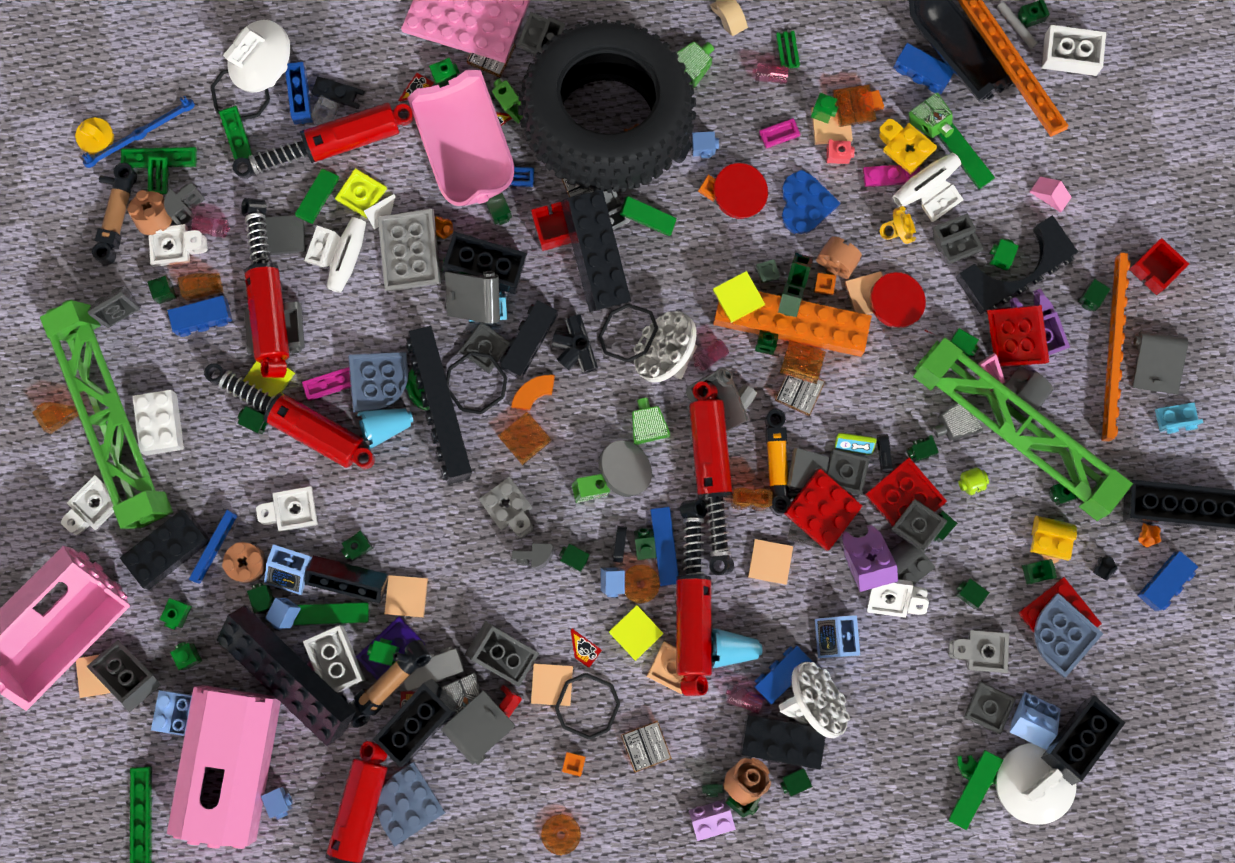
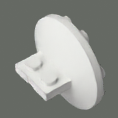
M259 20L249 24L238 34L233 44L223 55L228 60V73L232 82L240 89L252 93L263 91L275 85L276 81L287 70L290 56V40L286 31L280 25L270 20Z
M668 311L656 319L658 331L648 352L634 360L637 373L649 382H661L671 376L682 379L688 367L687 365L697 348L695 344L696 326L694 321L683 312ZM653 323L643 329L642 336L634 347L635 355L644 351L654 330ZM644 337L647 338L645 345L641 343Z
M803 662L796 666L792 672L794 697L787 699L779 705L780 712L804 725L810 723L814 729L825 737L836 738L846 731L847 721L850 720L845 707V696L839 692L826 669L822 670L814 662Z
M1026 743L1013 748L1004 756L1003 762L996 774L995 785L997 795L1004 808L1015 818L1030 824H1047L1062 817L1071 807L1076 794V784L1071 785L1068 783L1058 769L1050 767L1041 759L1046 751L1045 749L1033 743Z

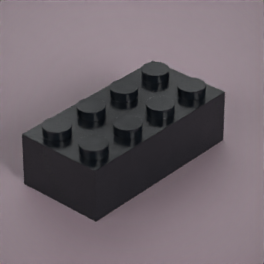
M454 231L444 260L443 273L450 271L480 276L483 275V272L493 271L499 276V290L516 294L527 253Z
M181 509L121 556L120 559L143 589L150 590L206 546L210 538L189 511Z
M430 679L418 688L373 740L401 768L413 759L460 706L433 679Z
M1094 695L1083 701L1042 755L1041 759L1050 767L1058 769L1063 774L1062 777L1071 785L1082 782L1126 722Z
M746 715L740 755L821 770L826 737L820 734L814 727Z

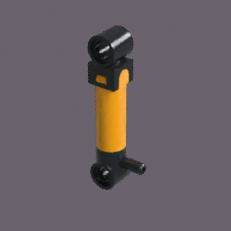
M772 409L765 418L767 426L765 434L768 451L770 509L773 514L782 516L791 504L790 499H795L800 491L789 492V486H787V429L782 427L786 416L782 410ZM770 417H779L780 423H772ZM776 501L784 502L785 509H777Z

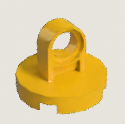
M96 117L88 118L81 122L75 134L79 147L93 155L112 145L114 141L113 130L109 123Z
M905 207L895 208L893 210V220L884 223L880 227L882 238L889 240L900 236L905 244L916 240V237H913V233H916L914 222L910 214H905ZM888 225L894 229L892 236L885 234V228Z

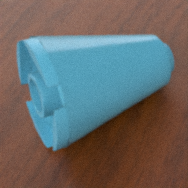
M405 408L358 412V416H362V420L359 421L364 441H369L370 445H367L369 449L411 427V422H413L411 412H407Z
M712 628V668L756 660L759 658V655H762V644L757 639Z

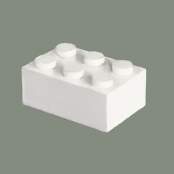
M1050 25L1045 33L1041 68L1096 76L1103 68L1106 32Z
M165 390L133 396L140 452L147 456L183 450L177 394L172 390Z
M339 625L303 641L315 672L337 693L366 681L344 626Z

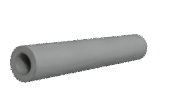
M1004 1L1001 2L996 8L1030 49L1034 48L1038 42Z

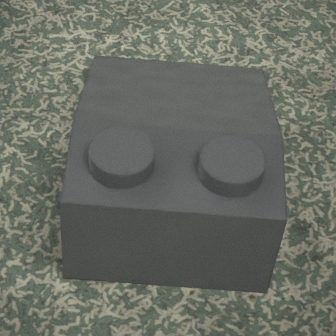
M123 286L115 288L106 297L98 298L90 306L88 314L106 328H110L140 310V307L130 290Z
M485 620L465 655L477 664L519 687L539 653Z
M119 640L114 642L86 666L129 713L161 686L156 678Z

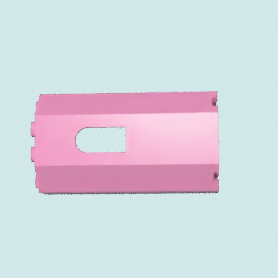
M62 546L0 608V694L26 711L130 607L127 601L128 596L122 591V586L116 581H112L103 572L104 569L100 564L90 562V558L84 552L80 551L78 553L70 547ZM58 582H63L67 585L66 593L44 615L33 609Z
M207 685L195 686L193 688L167 834L176 839L187 840V844L190 845L205 843L209 848L232 846L244 849L245 846H249L256 841L263 806L261 796L265 794L281 702L275 696ZM206 767L225 769L219 803L213 809L203 807L200 802Z

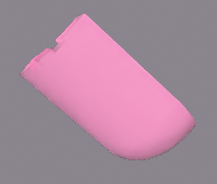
M465 70L456 78L449 80V85L440 88L439 85L427 88H417L408 97L438 187L444 198L455 206L485 203L508 188L514 177L513 159L481 70Z

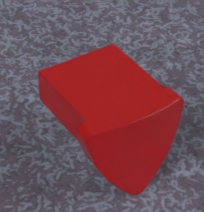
M503 685L500 690L506 694V697L499 707L509 718L522 701V698Z

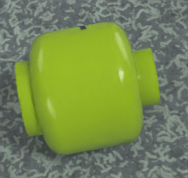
M972 468L962 472L958 484L961 491H965L968 495H974L986 490L989 478L984 470Z

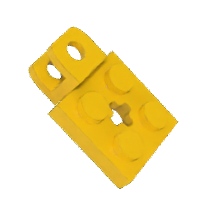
M887 119L879 128V137L886 144L883 152L910 175L937 149V145L910 123L903 128L895 120ZM908 145H909V146H910V145L914 146V147H913L914 151L912 152V151L910 150V151L907 152V151H906V149H907L906 146H908Z

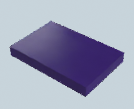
M400 616L374 639L379 642L381 638L392 641L391 645L400 647L399 653L402 654L405 653V647L410 642L421 640ZM369 644L356 658L378 680L391 666L369 660L370 656L367 655Z

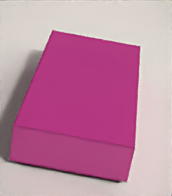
M794 118L759 130L766 149L801 135Z

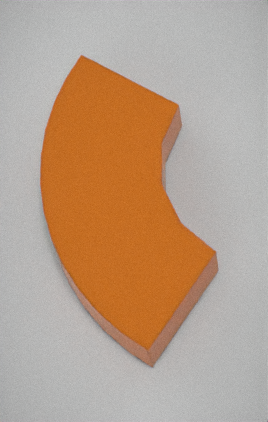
M555 375L538 376L526 382L515 394L511 408L530 411L533 403L538 398L544 395H552Z

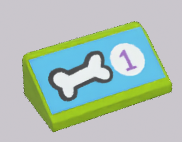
M838 433L834 449L872 455L877 439Z

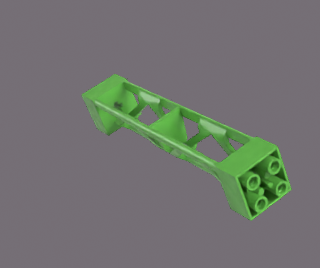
M67 300L58 308L47 310L46 314L42 315L40 319L46 335L51 341L100 469L120 529H141L172 514L173 510L166 492L155 491L95 336L94 329L101 325L88 314L91 305ZM59 340L68 343L72 353L71 360L67 361ZM84 342H86L84 362H83V360H82L80 354H81V349H82V347H83V344H84ZM92 350L109 393L93 383L89 378ZM77 369L82 381L76 377ZM85 391L95 413L94 415L88 416L80 392ZM99 402L109 408L101 410ZM92 425L100 426L104 436V443L102 445H99ZM116 426H118L115 445L113 441V434ZM124 433L141 477L121 462ZM109 454H111L114 465L108 461ZM114 476L120 478L127 496V500L121 502L112 477ZM131 486L139 490L141 493L134 495Z
M944 338L941 342L937 340L915 367L917 372L913 377L930 391L935 386L941 389L1080 498L1082 503L1079 505V508L1096 521L1110 514L1132 486V482L1115 469L1110 468L966 356L961 349L947 338ZM958 359L969 369L975 372L978 376H980V379H975L968 372H966L959 365H957L955 361ZM950 368L963 379L942 377ZM957 392L986 396L998 424ZM1007 399L1011 400L1029 416L1025 418L1005 401ZM1011 416L1021 423L1016 431ZM1034 418L1037 422H1039L1046 429L1052 432L1055 435V437L1052 439L1041 429L1035 426L1031 422V420ZM1027 428L1037 437L1019 435ZM1030 449L1059 453L1062 456L1072 482ZM1084 457L1105 475L1101 477L1085 465L1081 459ZM1086 475L1096 482L1092 490Z

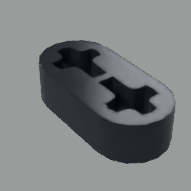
M617 526L613 562L623 563L626 526Z

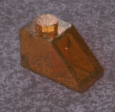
M194 273L177 278L181 296L186 301L224 292L220 274Z
M44 402L38 405L36 410L32 412L43 431L52 434L79 416L75 406L53 402Z

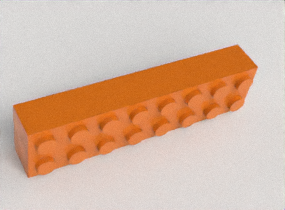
M759 292L765 306L731 323L718 301L713 325L759 335L760 331L778 334V339L859 357L865 352L871 315L801 301L797 317L786 316L778 313L782 296Z

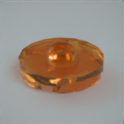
M634 565L625 572V596L630 601L638 604L647 603L655 598L660 588V580L656 571L646 565ZM643 581L644 587L639 588L637 582Z
M554 815L543 825L541 832L542 843L553 854H569L576 849L580 842V826L569 815ZM559 831H563L565 833V837L559 838L557 836V833Z

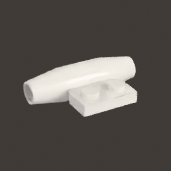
M950 153L929 164L910 178L893 195L894 202L897 206L904 207L921 198L923 210L931 222L936 221L963 201L955 186L945 181L961 165L959 157L955 153Z
M352 217L341 237L335 231L320 226L316 227L304 261L322 268L330 267L327 289L341 293L345 287L362 247L366 226L365 221Z

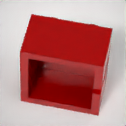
M561 202L551 204L553 214H549L548 206L531 210L542 251L571 243Z
M1160 238L1129 270L1140 281L1145 279L1146 282L1144 284L1155 295H1158L1190 263L1163 238Z

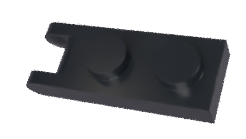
M317 76L311 93L314 96L359 109L360 104L354 102L356 94L364 96L365 91Z

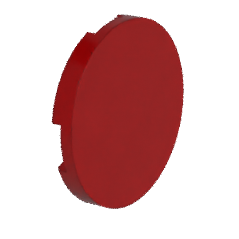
M734 163L726 166L716 176L713 183V194L719 209L732 218L744 219L756 215L763 209L768 199V186L765 178L756 168L745 163Z
M900 272L888 273L878 279L871 289V309L878 320L889 327H909L917 322L925 311V293L921 285L907 274Z

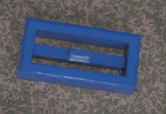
M514 167V172L530 173V175L514 174L513 179L530 181H512L510 186L533 187L534 168Z

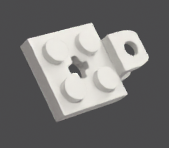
M186 224L169 226L164 231L159 230L156 231V234L149 235L150 264L153 267L189 263L190 254H201L208 250L207 238L200 231H188ZM169 241L173 244L170 250L165 248Z
M94 475L67 502L72 509L62 518L61 524L69 532L80 535L89 526L97 530L114 513L113 504L106 485L97 476ZM92 499H100L98 507L94 506L92 508Z
M311 486L272 493L274 502L260 504L256 507L258 521L263 525L277 524L279 532L318 525ZM294 504L301 508L298 514L290 512ZM269 512L268 516L264 517V514Z
M899 579L898 582L873 588L870 590L867 612L906 617L907 610L911 614H925L929 604V600L926 598L927 590L922 587L913 586V581ZM892 594V595L895 596V597H891V599H887V596H886V595ZM916 605H923V607L918 608Z

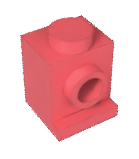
M829 139L826 163L849 164L851 158H854L855 148L851 146V141H833V139Z

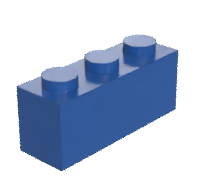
M909 43L905 45L893 67L899 74L907 75L915 83L923 84L931 92L939 94L943 93L954 74L948 65Z
M303 62L289 63L285 73L291 118L294 125L313 123L306 68Z
M223 295L167 310L172 332L180 337L189 336L191 332L197 330L198 332L207 331L212 326L223 327L228 325V322L233 321L228 300Z
M1181 551L1174 552L1137 596L1154 611L1165 610L1170 606L1171 598L1174 595L1180 594L1184 589L1182 585L1196 575L1194 571L1198 566Z
M790 646L783 652L785 657L780 662L775 660L768 667L770 671L766 675L762 673L754 681L756 683L754 688L769 704L774 703L792 685V672L796 666L803 662H813L798 646L794 648Z

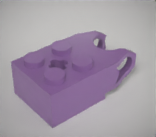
M1041 288L1033 291L1034 305H1042L1048 354L1051 355L1070 348L1059 316L1055 312L1052 303L1044 295ZM1017 297L1010 299L1011 307L1023 306Z
M871 524L867 525L868 534L864 537L856 538L846 531L842 533L844 556L860 592L898 582L897 564L881 532Z

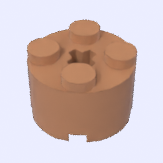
M145 190L137 192L136 197L131 200L127 208L135 226L142 234L154 235L156 231L166 230L172 223V218L167 214L164 207L165 198L158 192H146Z
M832 236L816 258V262L824 266L828 274L848 279L859 263L862 254L853 244L846 245L843 243L844 239Z
M239 542L232 545L226 551L222 567L231 579L242 583H250L263 576L266 571L267 562L264 552L259 547L250 543ZM243 560H246V562L248 563L247 566H244V564L242 563Z
M743 758L726 773L723 787L741 805L751 804L769 790L771 786V780H769L768 775L769 770L762 761L756 758Z

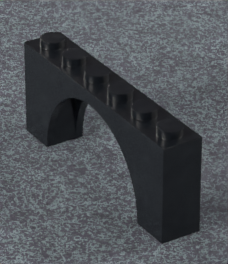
M1053 215L1037 224L1033 229L1039 243L1040 253L1038 264L1034 272L1028 277L1018 281H1000L983 273L976 264L971 265L956 276V280L980 315L987 312V310L997 309L996 305L1001 302L1003 305L1013 298V294H1022L1029 289L1027 287L1029 284H1038L1044 279L1043 276L1045 274H1054L1059 270L1058 266L1064 263L1066 266L1075 260L1074 256L1078 253V250Z

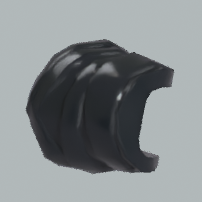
M1099 557L1092 573L1108 581L1111 575L1116 573L1118 567L1113 558Z

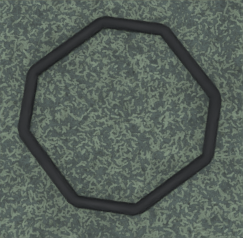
M228 69L221 71L211 85L214 108L218 114L220 110L218 109L214 87L222 76L228 73ZM268 88L265 89L266 101L256 114L242 116V120L261 115L270 102Z
M625 304L611 311L599 334V341L604 354L625 362L633 361L645 355L658 331L653 312L632 304ZM630 307L649 314L654 330L643 352L630 358H625L608 352L602 336L612 315Z
M471 351L449 366L446 380L449 387L451 370L471 355L490 358L504 378L500 397L480 411L463 408L449 389L451 398L461 411L483 414L505 397L507 376L492 355Z
M583 673L565 682L556 703L555 711L563 729L586 739H593L607 733L611 729L620 707V701L612 683L591 674ZM584 677L609 686L616 701V706L607 728L592 735H587L566 726L559 711V706L568 685Z

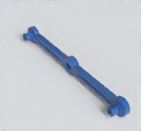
M186 96L181 97V105L143 127L136 128L131 134L95 155H89L88 152L83 154L84 166L91 168L98 161L134 140L143 139L148 132L179 114L193 109L195 103L192 99H187Z

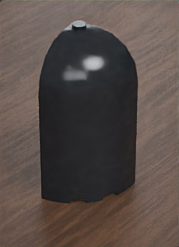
M909 0L910 17L917 30L979 103L992 99L994 97L993 93L996 91L1001 93L1013 84V81L981 34L952 0Z

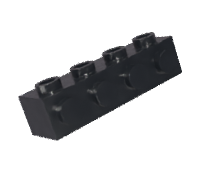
M538 300L535 305L531 304L527 312L529 315L526 321L522 320L520 323L517 337L513 336L509 343L510 349L508 353H504L499 362L503 371L520 380L524 377L558 316L556 309Z
M313 555L305 571V585L379 604L387 589L388 574Z

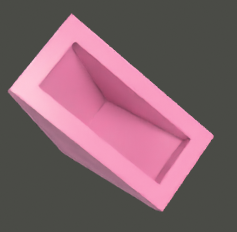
M1039 177L1030 190V193L1060 213L1071 199V195L1060 180Z
M995 353L978 363L979 366L1002 384L1005 383Z

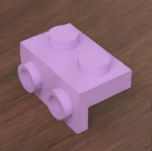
M726 799L689 810L697 841L736 830L729 805L725 803Z

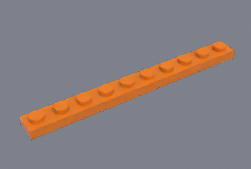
M957 0L1050 137L1067 130L1069 125L982 0Z
M1128 253L1117 255L1114 264L1101 441L1107 442L1115 439L1118 434L1116 418L1119 416L1117 401L1121 395V389L1118 388L1119 381L1122 378L1120 363L1124 356L1121 346L1125 340V334L1122 332L1123 326L1126 323L1124 308L1128 301L1127 296H1125V291L1129 285V279L1127 278V271L1130 268Z

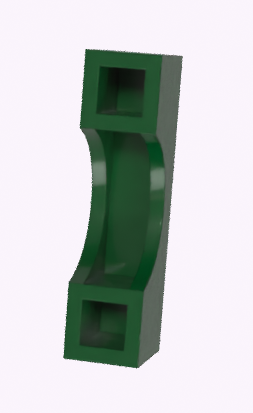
M795 253L778 313L797 317L814 257Z

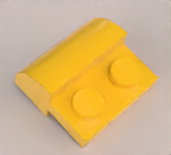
M1036 515L1031 533L1033 538L1030 552L1067 561L1071 560L1073 543L1077 537L1076 525Z

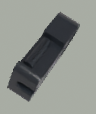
M888 434L877 435L881 473H891L893 468Z

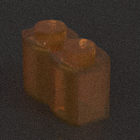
M736 488L732 491L731 507L734 509L745 510L751 508L756 511H765L772 506L773 492L768 489H756L753 491L748 488Z

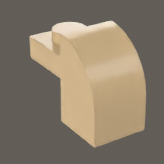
M716 0V2L710 4L712 11L721 18L724 30L731 36L748 28L743 11L736 0Z

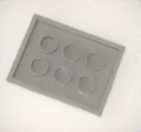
M426 209L378 217L385 291L441 284L434 210Z

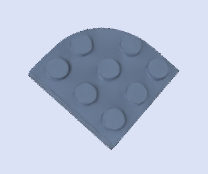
M406 352L354 354L348 356L353 413L382 410L391 406L399 399L408 381Z
M1058 593L1042 609L1034 629L1035 643L1041 657L1063 678L1068 676L1104 634Z
M415 762L396 773L387 781L381 791L378 802L380 823L394 847L446 813Z

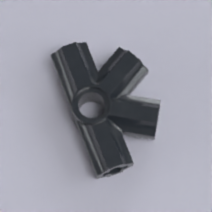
M581 314L570 316L565 319L569 333L555 330L553 335L552 347L565 349L556 360L569 371L579 361L583 374L593 372L598 369V365ZM580 340H586V346L583 348H578L577 343Z

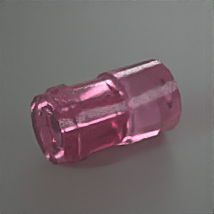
M758 62L757 68L753 69L752 73L756 74L755 81L786 84L789 67Z
M195 215L192 220V230L200 231L203 234L225 238L227 232L230 231L229 223L226 219Z
M721 339L715 341L706 349L704 348L692 356L695 361L693 365L695 368L699 367L703 372L714 365L715 362L725 358L729 354L728 348Z
M733 684L731 690L727 689L726 694H728L726 702L739 708L747 709L751 713L759 714L765 699L764 697L749 692L747 689Z

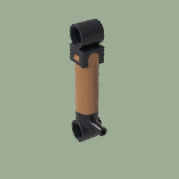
M119 163L115 166L113 172L115 178L99 176L100 183L112 185L101 229H97L94 240L97 244L92 249L93 257L103 265H111L115 262L116 253L112 248L119 249L122 238L120 236L133 184L137 181V173L127 163ZM125 172H129L126 177H122ZM104 251H107V255L105 257H101V254Z
M421 640L410 642L405 647L404 654L395 652L393 659L397 661L368 690L362 689L354 697V700L349 702L356 710L350 722L354 728L368 723L370 715L375 716L383 708L382 702L417 668H421L430 662L431 655Z

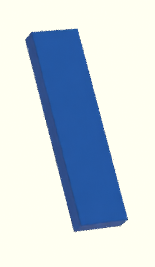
M670 507L650 509L660 586L676 585V577L679 575Z
M226 510L189 580L198 584L202 582L237 518L236 514Z

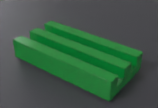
M795 31L790 33L783 32L782 34L780 32L776 33L781 70L799 68L800 62ZM788 37H791V43H792V49H793V55H794V61H795L794 64H792V58H791V52H790V46H789ZM781 38H784L788 60V64L786 65L784 61Z
M148 156V191L158 192L162 195L168 193V157ZM153 160H156V190H153ZM161 161H163V167H162V191H161Z

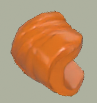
M435 216L436 235L446 239L453 233V223L450 219Z
M1143 523L1138 541L1145 547L1160 543L1161 528L1156 525L1151 526Z

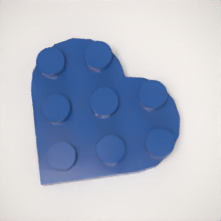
M803 170L791 174L784 181L782 192L783 199L787 204L783 208V224L787 230L794 234H808L840 205V202L815 177Z

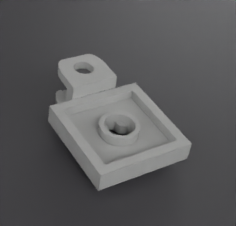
M510 477L479 498V501L501 531L510 526L520 538H524L533 531V525L525 514L532 509V506ZM502 500H510L508 508L500 506Z
M969 630L968 640L957 639L949 642L948 656L952 659L967 660V670L1008 673L1009 633ZM986 646H989V650L993 652L989 654V657H986V654L983 653Z

